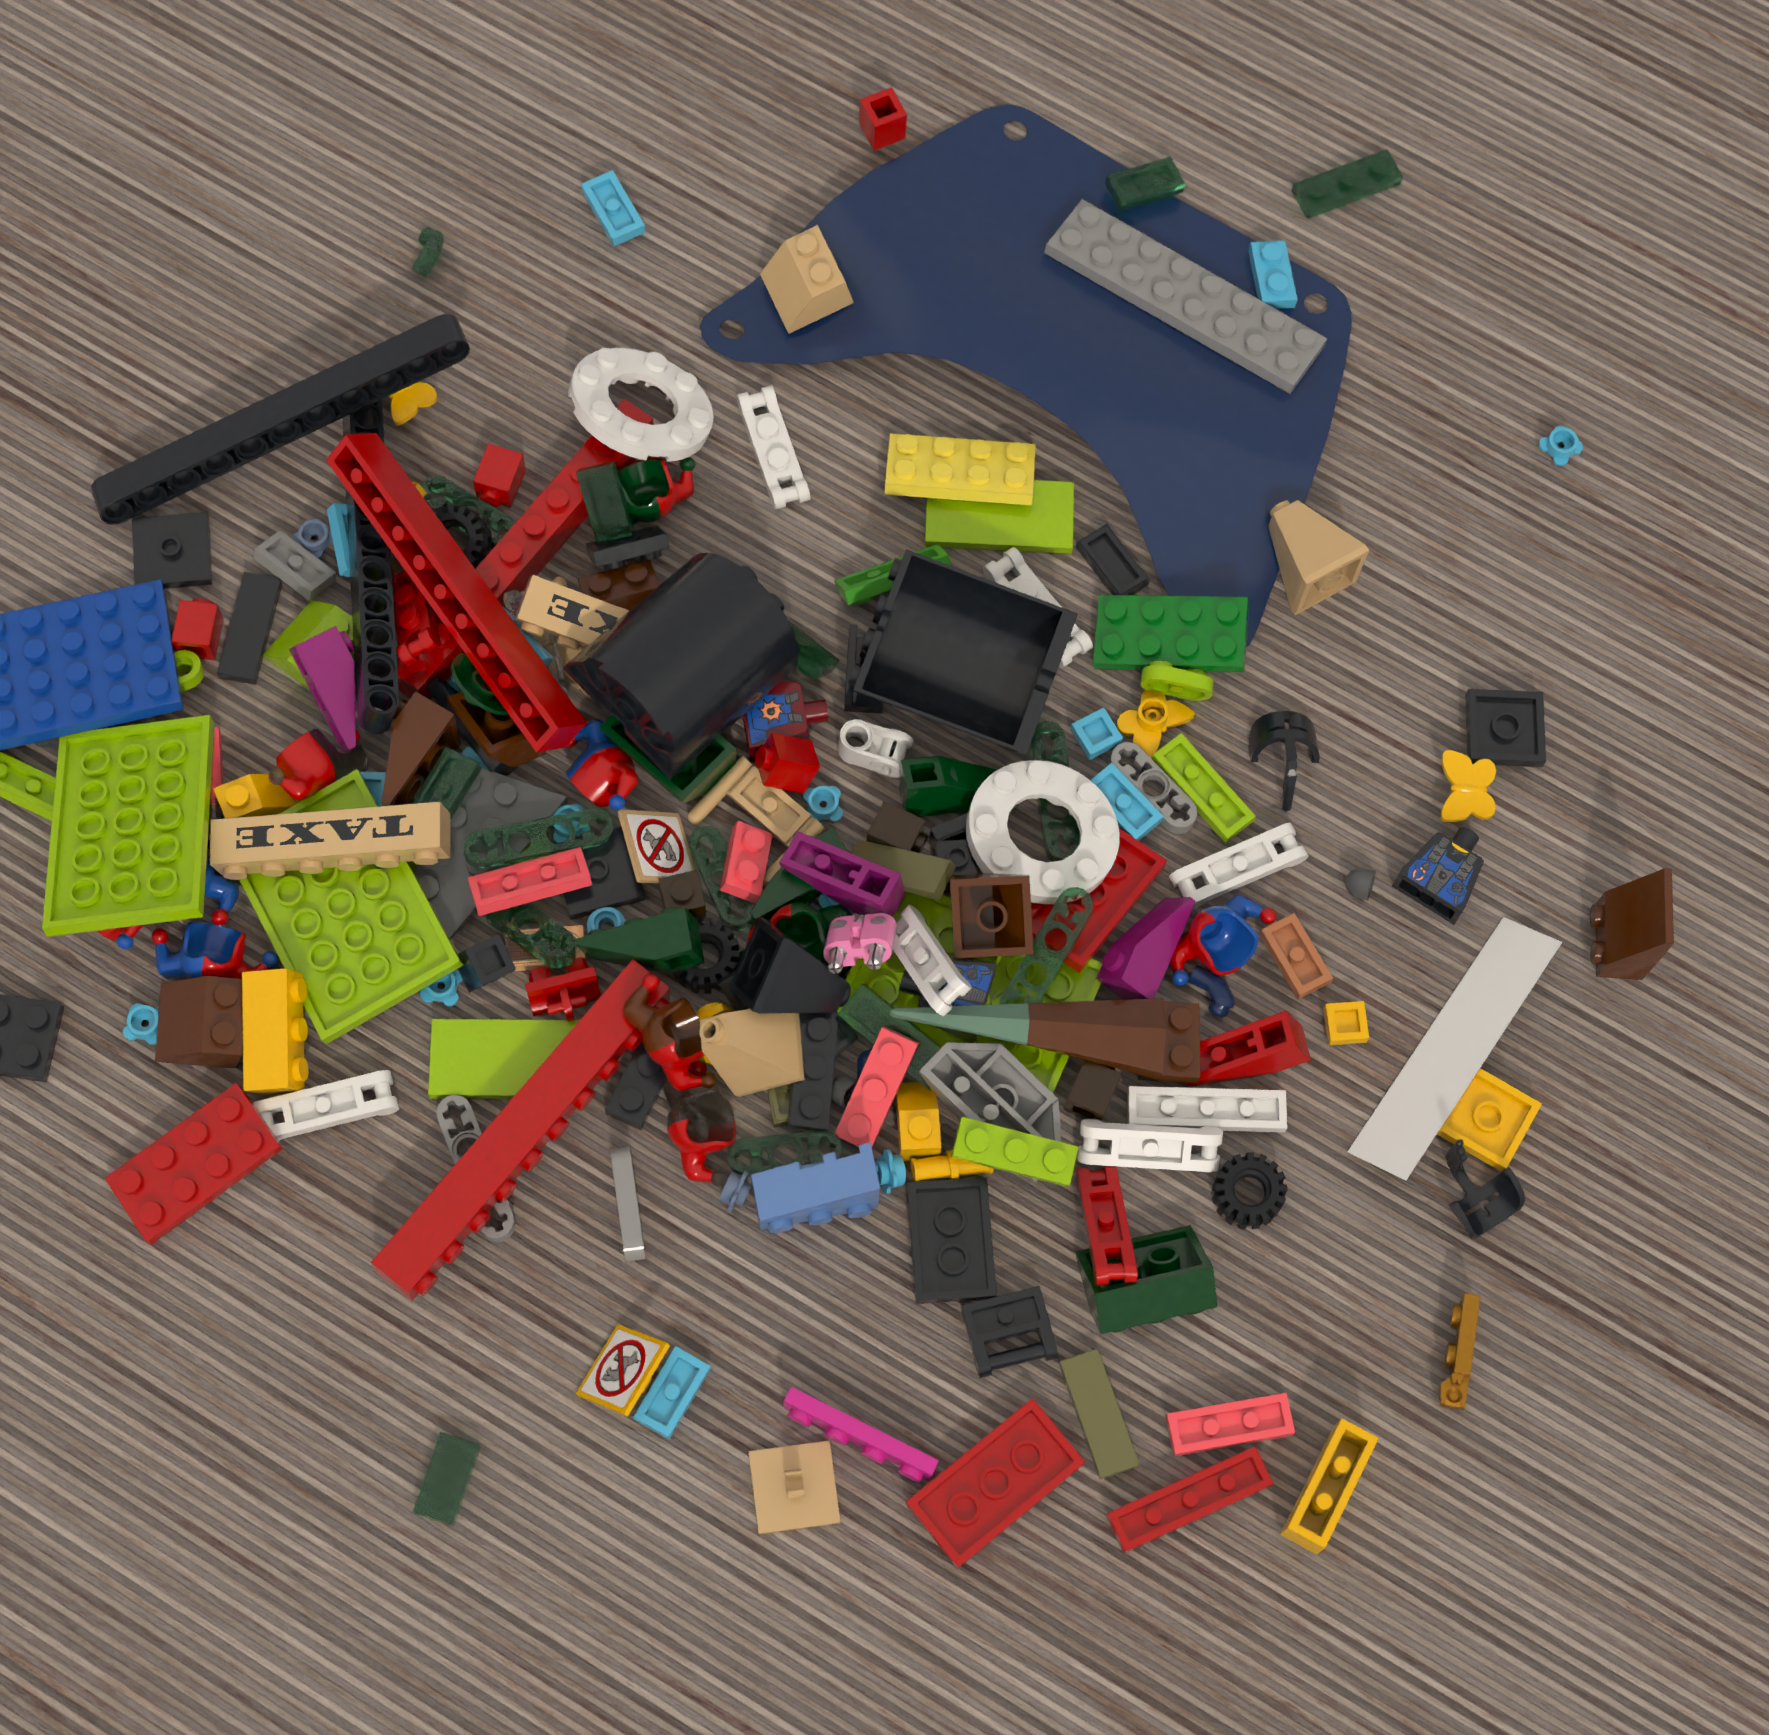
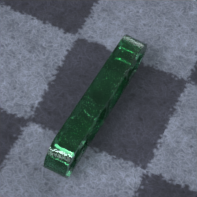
M1053 721L1040 722L1036 727L1030 744L1032 760L1054 762L1070 768L1063 729ZM1044 733H1048L1050 739H1053L1052 756L1046 757L1045 742L1040 741ZM1039 798L1037 800L1046 856L1051 862L1061 861L1072 855L1079 845L1080 835L1077 821L1069 812L1061 819L1051 817L1047 812V806L1051 803L1047 799ZM1063 828L1064 842L1067 845H1071L1068 847L1067 853H1061L1059 847H1053L1057 844L1058 830Z
M592 808L478 830L466 838L463 855L466 862L475 868H488L544 857L581 847V849L596 847L604 844L610 838L613 830V820L606 811ZM592 818H596L598 824L605 825L600 832V836H595L593 831L588 830L580 832L579 838L581 840L575 841V827L572 821L578 822L577 829L589 826ZM553 825L563 826L568 832V840L563 844L551 843L546 836L547 829ZM522 832L529 837L530 847L523 852L514 851L509 846L508 838L513 833ZM495 836H502L501 847L505 855H498L499 848L488 850L486 858H480L478 853H471V849L475 848L476 841L482 840L484 846H492L497 843Z
M1070 887L1061 893L1033 941L1034 954L1025 955L1002 995L999 1004H1008L1011 1000L1014 1002L1019 1001L1023 994L1021 990H1016L1019 983L1028 990L1038 992L1035 1000L1027 995L1023 1004L1042 1003L1093 914L1094 901L1088 892L1079 887ZM1080 895L1083 896L1081 903L1086 908L1083 913L1076 911L1073 914L1070 922L1077 924V926L1072 931L1064 923L1055 921L1058 914L1066 919L1070 912L1069 906L1066 905L1069 898L1076 900ZM1053 929H1061L1067 935L1066 945L1058 951L1050 950L1046 945V936ZM1034 963L1044 964L1047 968V978L1040 985L1030 984L1026 978L1028 967Z

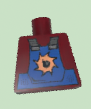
M780 682L742 716L749 762L755 761L758 749L764 746L771 732L808 740L809 724L828 722L826 700L804 702L800 683Z

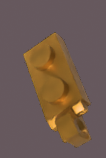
M1464 1293L1460 1304L1453 1303L1450 1327L1457 1328L1455 1344L1448 1343L1445 1356V1367L1452 1368L1451 1376L1439 1385V1406L1460 1410L1465 1409L1480 1306L1479 1295Z

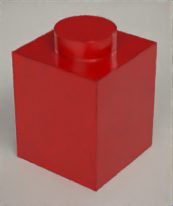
M892 87L860 99L859 125L873 151L905 139L907 114Z
M488 443L473 480L476 498L492 507L502 505L512 508L526 472L523 453Z
M195 598L192 601L180 600L171 640L175 651L188 650L197 654L199 659L216 661L224 622L218 604L202 598Z
M771 732L764 746L758 749L755 757V765L759 770L763 786L803 794L820 768L812 740Z

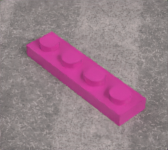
M790 1387L784 1399L783 1408L789 1411L787 1416L796 1423L809 1427L812 1422L826 1429L824 1435L832 1441L844 1446L850 1441L862 1447L861 1454L879 1464H883L886 1459L900 1466L898 1472L912 1481L920 1483L922 1478L931 1481L939 1460L793 1387Z

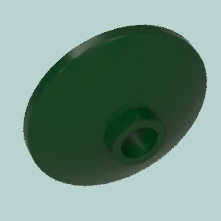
M458 654L451 662V673L464 698L470 704L479 706L490 713L497 715L508 714L466 654Z

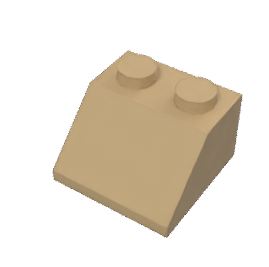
M818 225L785 240L760 273L788 334L854 303L847 284Z

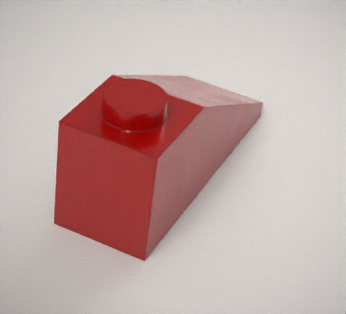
M1286 1010L1200 1041V1079L1197 1083H1186L1191 1087L1272 1074L1311 1061L1303 1027Z

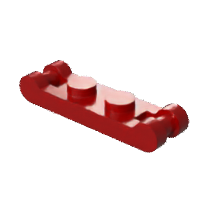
M403 570L399 574L392 573L394 617L399 644L396 647V652L401 661L406 666H410L419 660L420 654L426 650L432 652L441 646L433 608L407 572Z
M1103 1166V1170L1089 1171L1088 1167L1076 1168V1187L1081 1201L1095 1285H1107L1109 1280L1123 1279L1124 1283L1137 1282V1265L1117 1167ZM1120 1257L1121 1263L1107 1264L1108 1258Z

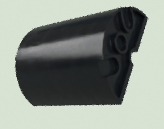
M906 549L902 560L894 559L887 578L894 581L889 595L882 593L872 620L878 626L876 630L868 628L859 657L865 660L863 665L855 663L848 684L854 686V692L1026 756L1078 613Z
M700 553L693 556L569 661L563 669L608 716L613 715L622 723L625 734L671 780L795 670L798 664L800 647L792 627L783 612V602L778 596L769 593L764 588L751 568L746 565L739 566L733 561L717 554Z

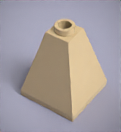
M1285 500L1271 509L1270 515L1272 517L1268 527L1290 610L1294 616L1356 583L1369 553V549L1364 543L1299 500L1291 504L1288 500Z
M747 1009L727 1012L700 1020L699 1034L702 1052L735 1096L741 1097L805 1080L799 1013L759 1014Z

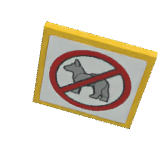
M617 1324L577 1390L576 1395L628 1417L640 1395L645 1394L653 1381L651 1377L670 1345L662 1340Z

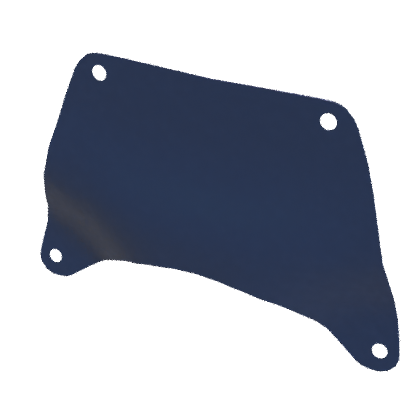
M1016 105L994 106L982 110L940 132L907 153L873 169L835 197L800 232L802 233L818 225L847 284L854 303L788 334L760 275L749 286L703 317L700 324L702 339L711 349L734 361L816 364L891 352L945 359L963 365L1024 394L1055 415L1083 438L1122 487L1148 547L1156 572L1168 596L1248 597L1249 614L1246 647L1250 645L1255 636L1280 569L1268 527L1272 517L1270 511L1277 504L1288 500L1290 504L1297 500L1305 504L1329 434L1345 369L1352 326L1351 310L1345 295L1327 280L1289 260L1298 300L1295 308L1277 310L1328 338L1320 354L1292 393L1289 394L1044 253L1046 244L1083 199L1257 298L1248 254L1250 242H1256L1255 240L1179 200L1038 114ZM1010 121H1019L1027 127L1028 133L1021 140H1012L1005 135L1004 126ZM1312 293L1324 296L1328 301L1327 310L1320 314L1308 311L1304 305L1305 297ZM728 320L737 321L743 325L744 334L738 339L726 338L720 332V325Z

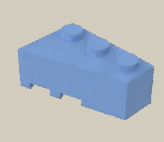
M871 1142L859 1145L860 1153L837 1159L836 1152L823 1155V1162L807 1165L795 1162L751 1174L752 1191L760 1230L769 1229L770 1233H780L791 1230L795 1223L808 1221L809 1225L816 1226L831 1222L833 1220L832 1216L848 1214L849 1218H859L871 1214V1209L878 1208L880 1185Z

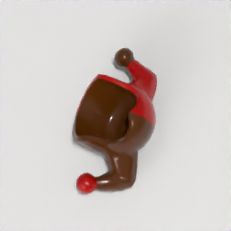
M655 974L645 975L642 985L625 1002L622 1009L624 1016L643 1034L646 1052L654 1062L662 1066L665 1076L673 1088L680 1091L700 1086L706 1089L713 1088L716 1084V1077L713 1073L707 1072L702 1076L692 1075L689 1071L690 1064L705 1056L702 1052L699 1034L700 1019L685 997L671 1002L660 1009L646 1004L648 994L659 987L660 980Z

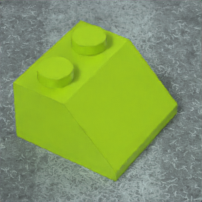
M311 600L263 656L310 690L289 649L334 626L337 627L339 632H346L354 647L352 616L334 604ZM353 651V652H351L350 654L352 655V657H353V659H354V651Z

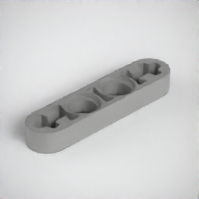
M450 1095L442 1099L438 1104L436 1114L454 1164H456L460 1160L458 1155L459 1146L468 1140L476 1141L482 1132L469 1101L463 1096ZM452 1106H456L459 1111L466 1110V1112L461 1114V1120L466 1131H462L459 1134L454 1121L451 1118L444 1119L450 1115L449 1108ZM457 1134L455 1137L450 1138V1135ZM508 1200L503 1203L494 1204L500 1218H508V1220L502 1223L503 1230L496 1232L493 1227L486 1228V1225L491 1223V1218L480 1230L483 1236L491 1242H503L514 1233L516 1223Z

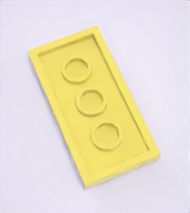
M890 433L884 495L1032 505L1036 444Z

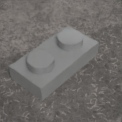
M281 530L254 549V560L308 601H311L335 582L336 572Z

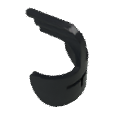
M1276 711L1261 716L1252 725L1249 735L1250 761L1258 762L1260 752L1268 745L1275 742L1284 743L1286 767L1282 787V809L1289 811L1292 807L1297 779L1295 742H1301L1311 749L1312 763H1319L1320 757L1316 732L1312 721L1307 716L1298 712ZM1285 723H1288L1289 729H1285Z
M1458 1139L1448 1150L1445 1158L1453 1177L1466 1195L1463 1199L1449 1204V1207L1469 1236L1475 1239L1519 1211L1525 1203V1194L1510 1167L1504 1169L1484 1186L1475 1188L1463 1167V1163L1468 1158L1463 1146L1464 1141ZM1494 1193H1499L1498 1197L1483 1206L1489 1216H1486L1481 1208L1469 1215L1465 1214L1466 1211Z

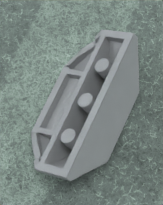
M946 1042L919 1071L943 1105L959 1120L961 1117L1061 1142L1059 1099L1002 1044ZM1027 1177L1034 1183L1038 1181L1037 1179Z

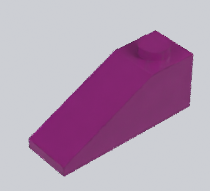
M334 626L290 648L289 651L341 751L344 752L356 747L354 659L350 654L354 651V647L346 632H339L337 627Z
M799 831L795 834L779 862L781 867L858 915L886 913L893 917L905 897L901 874Z
M1191 897L1163 899L1110 945L1108 952L1103 957L1102 966L1096 979L1124 1000L1154 999L1196 901Z

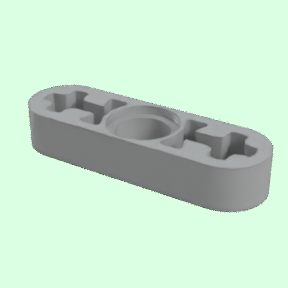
M1132 742L1118 744L1112 751L1109 764L1113 763L1164 816L1160 824L1166 830L1174 834L1188 832L1193 827L1197 817L1195 803L1141 747ZM1121 755L1126 759L1130 756L1134 757L1133 767L1129 764L1122 767L1120 765ZM1134 768H1135V769L1138 771V773L1140 774V776H1139V778H1138L1137 781H1134V780H1133V779L1135 778V775H1136V771L1134 770ZM1147 780H1157L1162 784L1164 792L1156 797L1149 796L1144 792L1142 785ZM1169 795H1172L1173 797L1171 798L1170 806H1169V805H1168L1167 803H1165V802H1166L1168 796H1169ZM1173 809L1177 812L1184 809L1187 812L1185 821L1181 818L1173 820L1171 818Z
M630 1146L610 1148L625 1262L643 1260L646 1258Z

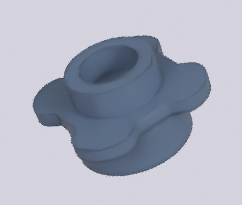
M310 518L299 527L298 533H295L292 537L294 541L318 559L323 557V551L329 545H333L331 530H328L326 525L318 518ZM317 536L318 540L312 541V537Z
M731 1171L722 1190L719 1201L729 1205L727 1210L729 1212H732L735 1204L743 1206L752 1184L745 1182L748 1175L747 1171H744L743 1175Z

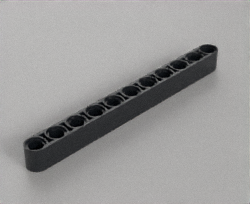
M451 314L436 316L99 477L92 483L91 492L101 520L110 525L126 522L461 362L468 356L470 347L458 319Z
M382 399L342 418L343 437L346 434L377 433L384 443ZM346 489L357 719L359 725L368 733L382 734L391 727L399 705L391 550Z

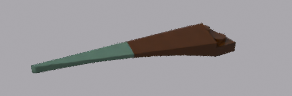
M1162 998L971 1005L952 1006L953 1008L945 1016H941L932 1007L894 1008L890 1011V1015L893 1018L1032 1046L1103 1064L1155 1080L1197 1083L1200 1079L1199 1003L1163 1001Z

